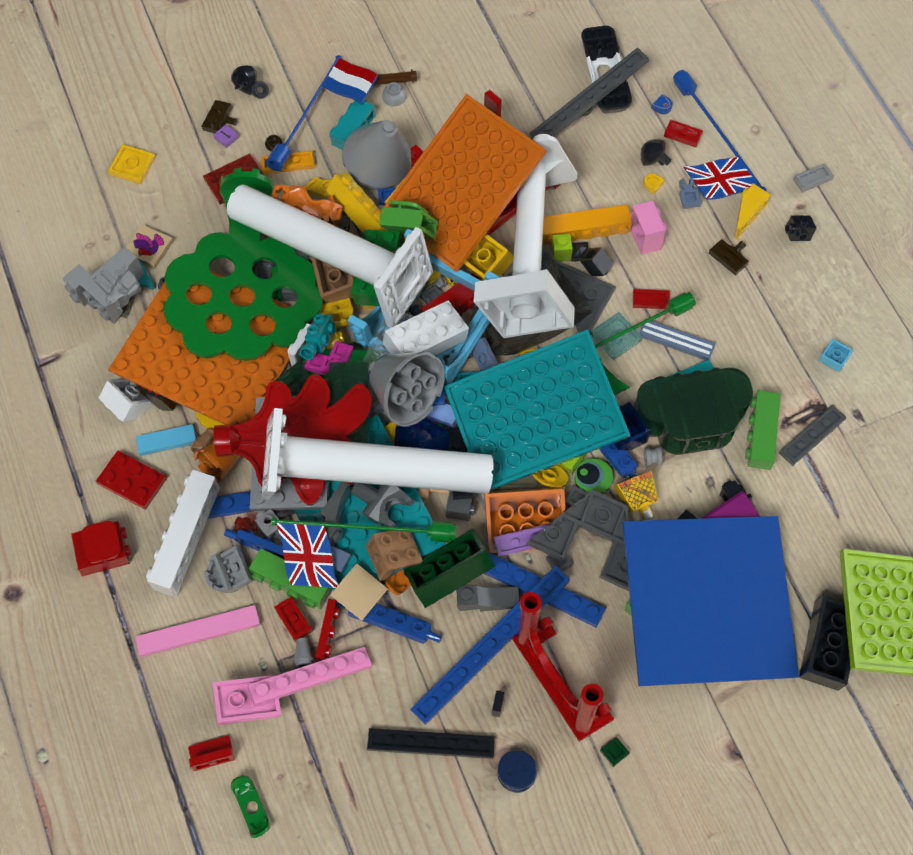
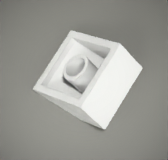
M124 378L107 380L99 396L104 405L122 422L136 420L154 405L134 388L136 386L135 383Z

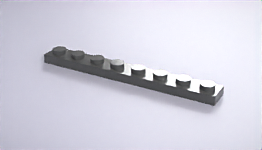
M637 47L530 132L531 137L534 138L539 134H548L555 137L647 64L649 58Z

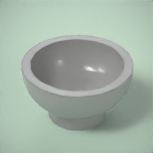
M396 82L388 84L382 93L383 101L389 106H399L407 98L405 89Z

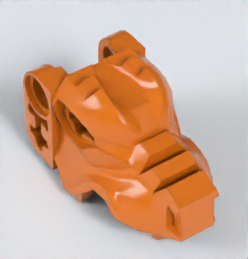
M277 185L274 187L271 197L334 226H340L343 206L335 203L332 195L329 196L328 200H312L308 195L306 186L293 185L290 187ZM280 191H283L284 194H282L281 198L278 199V193H280Z

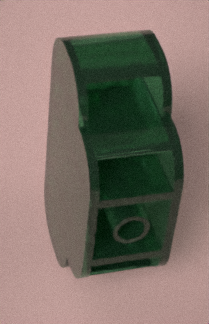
M717 367L710 371L702 372L697 370L690 374L678 373L671 377L659 376L644 382L639 387L632 410L634 423L642 434L649 437H658L661 447L674 455L720 449L728 445L732 440L739 422L745 416L750 405L753 389L748 376L736 368L721 369Z

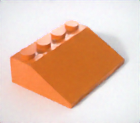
M547 487L489 491V493L484 494L488 552L497 553L494 536L551 523L565 512L564 488Z

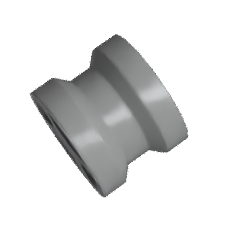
M660 446L654 449L644 448L646 467H650L652 464L662 465L663 457Z

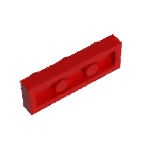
M328 598L315 655L317 662L330 658L332 646L329 645L330 639L335 637L336 626H334V621L339 618L340 607H338L337 600Z

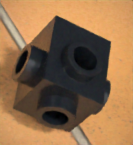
M791 216L785 225V232L788 234L790 241H811L816 230L811 216Z

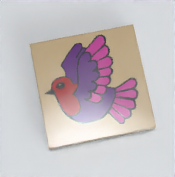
M141 224L126 248L138 260H141L143 264L156 268L172 244L173 238Z

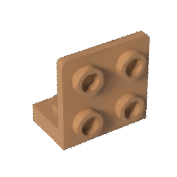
M386 531L373 534L365 545L380 581L386 580L393 570L418 565L423 561L411 532Z

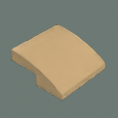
M356 564L331 593V596L362 621L388 588Z

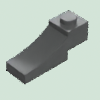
M341 481L320 512L324 518L323 522L341 523L343 509L352 491L349 484ZM325 527L330 545L334 546L335 543L341 540L343 530L340 527Z
M469 585L462 586L456 590L459 611L479 609L480 612L512 609L520 601L518 587H480Z

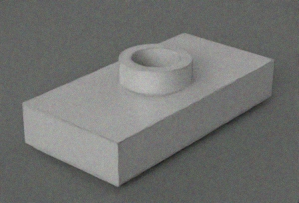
M824 163L795 175L793 180L803 193L833 180L834 176Z

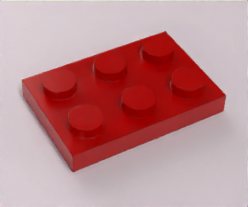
M117 450L97 478L96 483L146 510L167 480V477Z

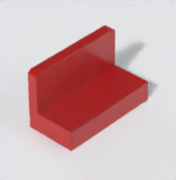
M228 735L188 747L190 754L189 763L194 772L235 760L231 739Z

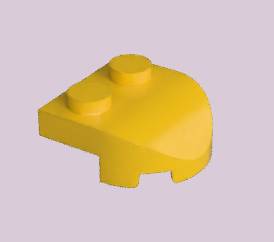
M350 298L322 304L319 314L332 315L333 322L336 324V328L349 325L347 320L351 314L354 315Z

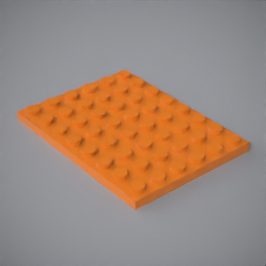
M466 94L384 207H391L389 206V201L395 200L413 202L429 212L428 215L438 221L435 239L424 238L427 250L455 272H458L546 154L547 150Z

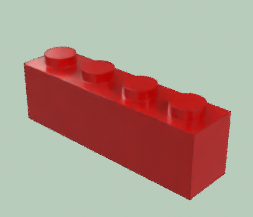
M474 273L471 274V276H473V277H475V278H477V279L483 281V280L480 279L478 276H476ZM457 283L421 309L425 312L441 303L449 301L461 317L464 312L476 306L474 303L475 291Z

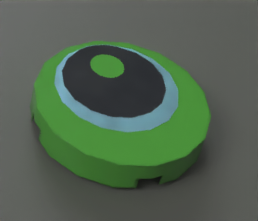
M586 459L576 468L575 484L587 493L593 489L604 494L610 489L613 482L612 469L601 459Z

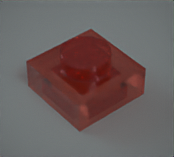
M237 516L234 522L237 531L239 529L243 531L250 530L257 534L258 529L254 520L248 517L241 518Z

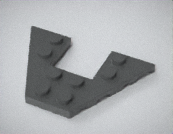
M592 489L526 543L528 546L563 561L577 526L612 542L599 578L629 591L622 525L623 521H628V505Z

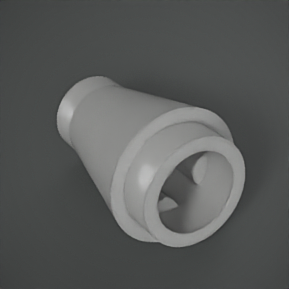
M307 638L296 640L293 662L296 665V669L314 662Z

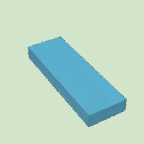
M190 424L136 436L138 452L140 456L192 445V442L196 440L194 426Z

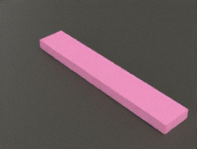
M252 605L135 637L138 653L141 658L260 626L256 606Z

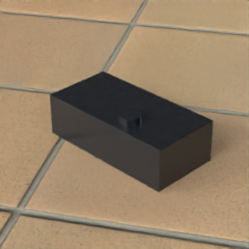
M823 595L814 603L799 678L839 691L847 686L851 668L845 604L842 601Z

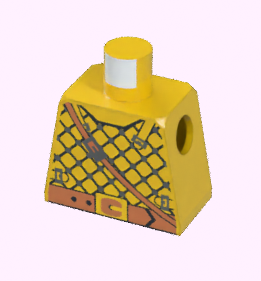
M651 471L613 486L622 503L628 505L629 513L639 510L642 520L654 516L649 505L658 502V496Z

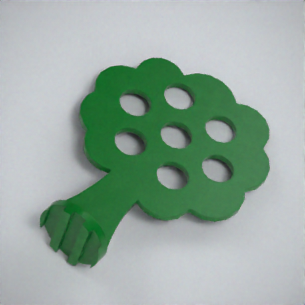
M235 168L234 173L225 177L222 175L220 179V194L223 197L226 210L231 194L240 185H247L271 196L274 189L273 178L271 177L270 180L268 177L260 174L259 169L252 168V172ZM228 215L229 234L222 232L208 234L197 243L194 253L181 255L174 259L167 267L165 283L170 295L165 301L164 315L166 322L171 328L182 334L185 347L193 355L207 359L225 353L235 360L250 361L265 355L272 344L280 348H289L292 343L294 344L299 331L304 329L305 323L314 320L313 317L321 312L323 299L315 285L316 275L314 267L308 260L297 256L292 247L273 238L260 240V232L231 219ZM225 258L232 261L235 269L227 277H217L211 273L209 269L210 264L216 259ZM261 260L271 261L277 266V273L270 279L258 278L252 271L255 263ZM202 285L210 289L212 297L207 303L196 305L187 299V291L193 286ZM238 287H246L253 291L255 299L250 305L241 307L231 302L230 293ZM286 288L294 291L298 298L297 302L289 308H281L275 305L272 296L277 290ZM215 314H223L231 320V328L223 334L212 333L206 327L209 317ZM258 316H267L275 322V329L269 335L260 336L253 333L250 329L251 321Z

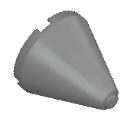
M390 120L360 126L350 133L344 143L342 150L344 167L346 166L353 180L365 188L378 190L399 185L411 169L410 146L395 123Z

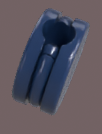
M513 750L506 753L498 764L497 774L499 782L506 790L514 793L524 792L531 788L537 776V765L533 757L521 750Z

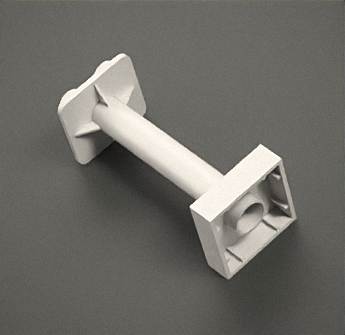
M539 134L532 139L547 150V152L517 191L512 276L475 282L474 303L503 338L574 327L575 307L547 269L541 270L545 187L573 182L577 179V171L558 140L548 134Z

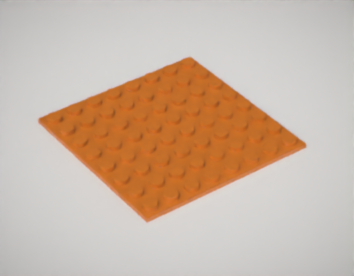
M210 270L211 273L214 274V275L217 276V277H225V276H223V275H221V274H218V273H216V272ZM164 282L110 365L108 371L224 425L241 424L252 419L255 416L256 397H265L267 385L272 381H278L290 360L288 348H280L272 344L265 355L250 361L235 360L225 353L207 359L195 356L185 347L182 334L173 330L166 322L164 305L170 293ZM196 285L187 291L186 297L191 303L201 305L211 299L212 292L206 286ZM238 287L230 293L231 302L241 307L250 305L255 299L253 291L246 287ZM272 298L275 305L281 308L291 307ZM215 314L209 317L206 322L207 329L215 334L227 332L232 325L229 317L223 314ZM258 316L251 321L250 329L257 335L266 336L274 331L275 322L267 316Z

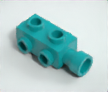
M317 314L313 317L314 322L307 328V334L305 335L306 343L299 352L303 359L312 360L316 353H323L326 346L329 345L331 337L336 332V324L333 322L332 315Z

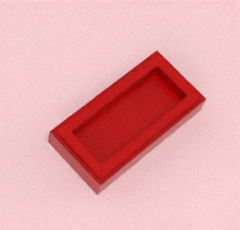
M633 289V308L667 309L666 305H668V300L670 299V290Z

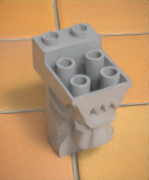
M123 247L92 275L78 264L62 279L66 284L64 286L65 289L70 293L69 296L75 303L80 302L84 307L89 304L94 310L97 308L100 311V316L105 321L109 319L115 324L123 312L122 308L128 304L130 298L141 292L138 280L145 273L138 258L129 249Z

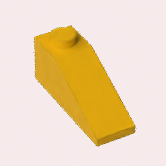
M754 183L749 189L745 188L741 194L742 200L734 235L736 239L740 237L768 205L771 194Z

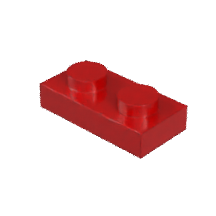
M670 119L664 132V137L697 147L703 130Z
M292 597L274 606L275 611L294 642L312 632L311 627Z

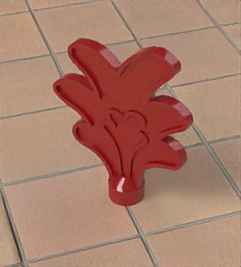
M311 375L294 399L286 384L272 381L266 387L265 399L260 411L252 419L236 425L214 426L216 456L237 455L247 459L253 465L258 482L262 486L267 423L274 408L283 409L282 415H286L285 427H283L281 433H287V436L351 442L346 437L353 434L364 424L372 409L370 391L365 385L356 384L342 399L328 408L331 393L328 384L320 375ZM284 476L281 477V483H280V485H281V484L283 483V481H284V478H285ZM289 477L298 496L307 506L316 504L321 498L325 487V480ZM345 482L351 485L355 484L354 482Z

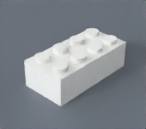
M446 301L386 330L383 344L390 354L429 352L436 356L466 341L469 327L451 303Z

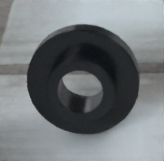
M257 81L252 86L251 91L256 98L262 99L268 95L269 88L265 82ZM258 87L262 88V93L257 92Z

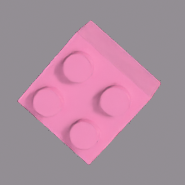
M654 201L632 206L631 232L641 255L661 250L665 241L664 236L665 232H667V226L661 220L660 209L655 206Z

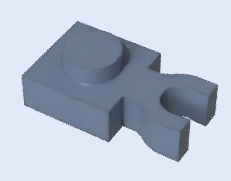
M693 178L689 179V185L684 184L683 179L679 181L681 189L679 195L683 209L700 207L701 205L698 188L693 189Z

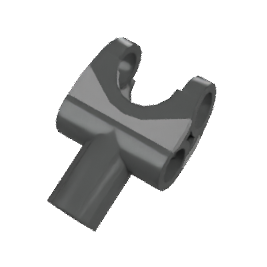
M355 483L351 491L354 496L367 503L362 514L379 526L397 527L388 517L389 509L396 504L411 507L414 503L397 486L381 485L377 489L370 484Z

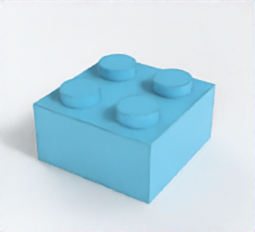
M832 339L819 361L840 373L853 350Z

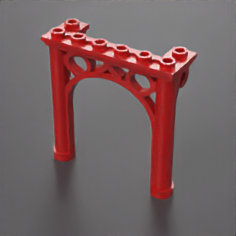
M527 592L520 599L519 631L512 640L580 742L614 721L610 714L612 709L608 703L602 702L604 693L597 684H587L581 691L580 700L573 695L541 645L557 635L553 628L554 622L549 616L538 621L542 600L538 594Z

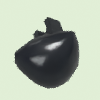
M249 65L239 66L233 71L231 81L235 86V90L239 89L243 93L251 95L252 86L257 79L256 69Z
M652 139L643 144L641 148V162L643 166H649L656 162L663 166L671 162V159L665 154L666 144L664 140Z

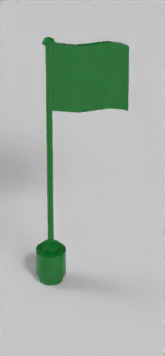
M683 292L668 300L666 310L594 346L598 348L668 312L677 317L693 309V306L696 305L695 299L690 292ZM602 364L614 396L630 388V386L617 379Z

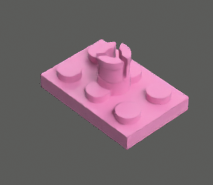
M275 675L212 682L217 726L281 717L279 699L254 707L247 688L248 684Z

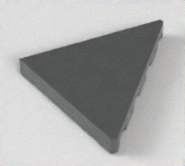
M553 259L552 266L560 287L575 307L574 324L577 332L580 333L588 329L589 333H591L616 287Z

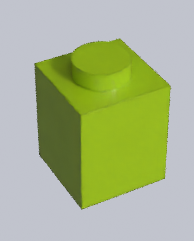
M570 234L552 235L551 250L553 259L560 262L571 261L573 248Z

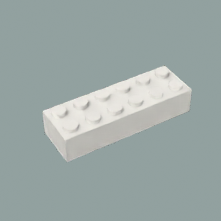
M192 470L191 474L187 475L184 486L186 487L184 492L178 496L177 509L170 515V526L162 535V546L156 550L154 555L155 563L153 567L149 568L146 575L147 582L153 590L175 598L178 595L220 489L214 476Z

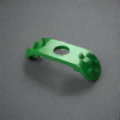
M238 776L232 780L231 789L247 823L251 838L263 836L270 829V822L252 780L248 776ZM254 801L257 803L258 809L256 813L249 814L246 807L248 803Z

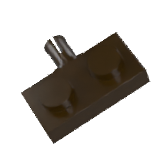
M215 100L201 126L202 130L216 133L225 124L235 126L237 118L229 117L232 109L231 103Z
M721 239L709 250V254L735 276L749 262L740 253L746 247L743 241H740L733 247Z

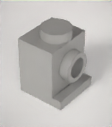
M271 509L268 511L262 510L256 515L255 524L264 537L274 541L280 536L277 525H272V517L277 516Z

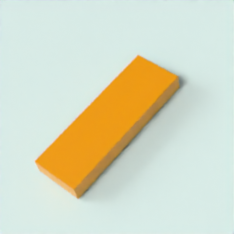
M313 150L291 153L281 171H274L268 167L266 160L269 156L261 157L263 175L315 168Z

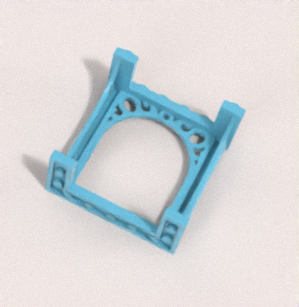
M407 229V230H406V232H405V234H404L405 240H406L407 235H408L409 233H412V230H410V229ZM428 253L433 270L475 291V282L481 280L462 270L455 272L439 258ZM490 271L485 276V280L501 278ZM376 306L370 314L362 319L351 314L347 321L350 330L353 332V337L356 339V343L362 348L368 347L372 350L382 351L383 356L390 354L383 341L378 339L381 333L390 329V327H384L385 319L381 307ZM478 309L468 325L469 331L466 341L436 355L444 367V385L453 383L478 343V340L490 324V321L480 309ZM444 356H450L448 359H446V361H448L447 364H445V360L443 359Z

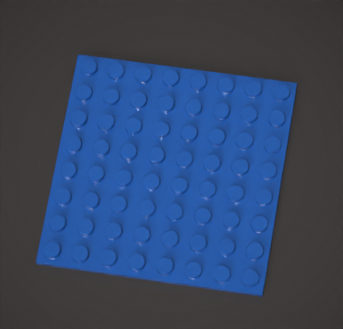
M778 516L622 522L639 687L799 678Z

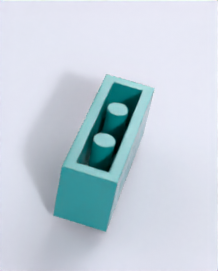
M356 101L350 103L347 112L340 117L336 127H333L330 131L331 145L343 150L344 143L350 133L360 126L370 124L375 118V106L366 101L362 105Z

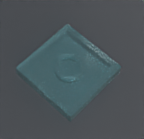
M618 312L590 331V335L599 343L632 327V325ZM634 329L601 347L615 360L641 342L643 337Z

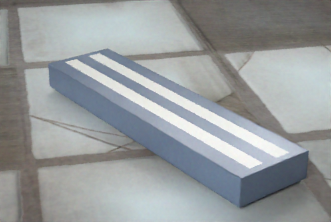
M654 321L642 325L638 336L703 360H710L716 344Z

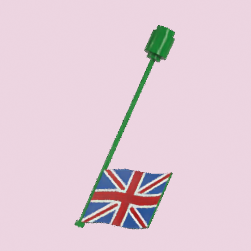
M272 517V525H277L283 544L285 569L291 585L329 588H336L338 586L334 573L331 545L325 527L427 533V537H431L433 542L450 543V541H455L456 525L451 524V522L432 521V525H428L427 529L277 520V517Z

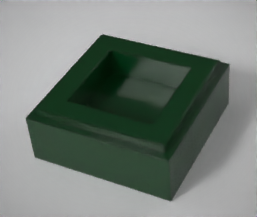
M617 737L600 749V752L612 767H615L630 754Z

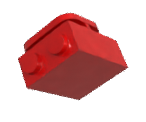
M103 521L88 525L82 531L71 533L77 567L82 576L130 564L131 550L129 545L125 543V539L128 538L125 527H121L119 521Z

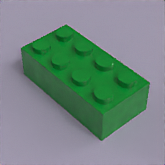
M364 231L363 239L393 253H396L397 249L402 247L405 242L400 231ZM354 277L350 295L355 304L380 306L374 286Z

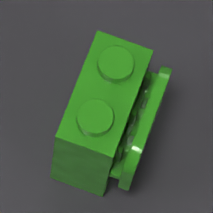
M391 200L389 201V206L391 207H383L379 217V225L388 231H400L402 236H404L407 229L413 231L417 227L422 230L424 238L435 239L438 221L428 215L429 212L420 205L413 202Z

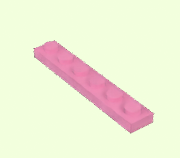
M365 647L248 684L247 688L255 707L370 669L372 663Z

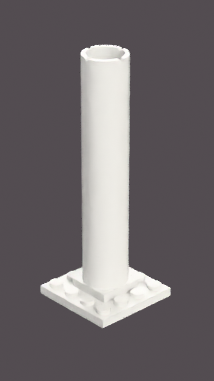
M247 185L238 186L228 200L227 214L231 219L373 285L387 327L392 328L397 325L433 273L423 232L417 227L414 228L412 233L407 235L402 247L398 248L396 253H393Z
M274 408L268 419L261 499L269 500L275 495L276 491L280 489L282 476L482 494L489 493L491 489L493 458L489 454L287 436V433H281L286 422V415H282L283 409Z

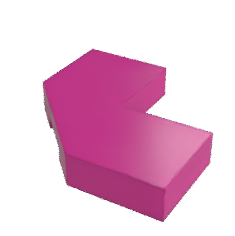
M335 341L329 356L316 353L312 360H307L304 366L305 370L324 375L346 366L353 353L354 346Z

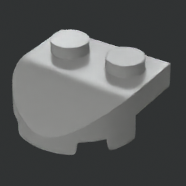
M235 545L220 555L214 554L208 560L210 563L204 575L208 586L223 593H233L253 582L239 546Z

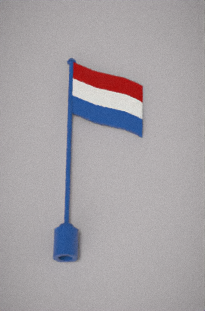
M337 55L335 62L286 143L275 145L266 160L268 167L274 171H281L291 155L288 145L323 87L337 95L353 99L362 105L378 75L369 69L353 65L343 60L340 55Z

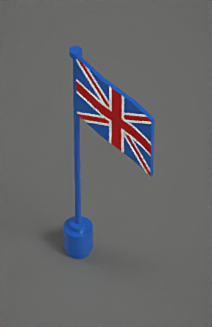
M684 70L678 71L673 76L674 84L683 96L692 95L736 156L735 158L719 159L697 166H684L685 171L690 178H693L695 185L704 198L712 200L743 192L745 188L749 189L753 183L766 191L767 189L761 186L694 92L696 91L697 84L690 74Z

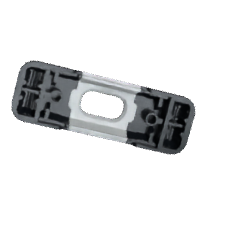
M610 26L589 27L582 31L581 39L593 83L599 78L597 70L599 66L607 65L611 69L621 61L615 31ZM627 80L598 102L602 113L622 112L631 106L632 96Z

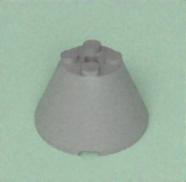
M429 352L387 354L377 361H373L369 368L371 371V387L388 419L399 426H411L424 419L434 408L432 404L437 396L440 397L445 379L443 364L439 358Z

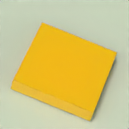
M122 144L108 170V174L141 184L155 159V154Z

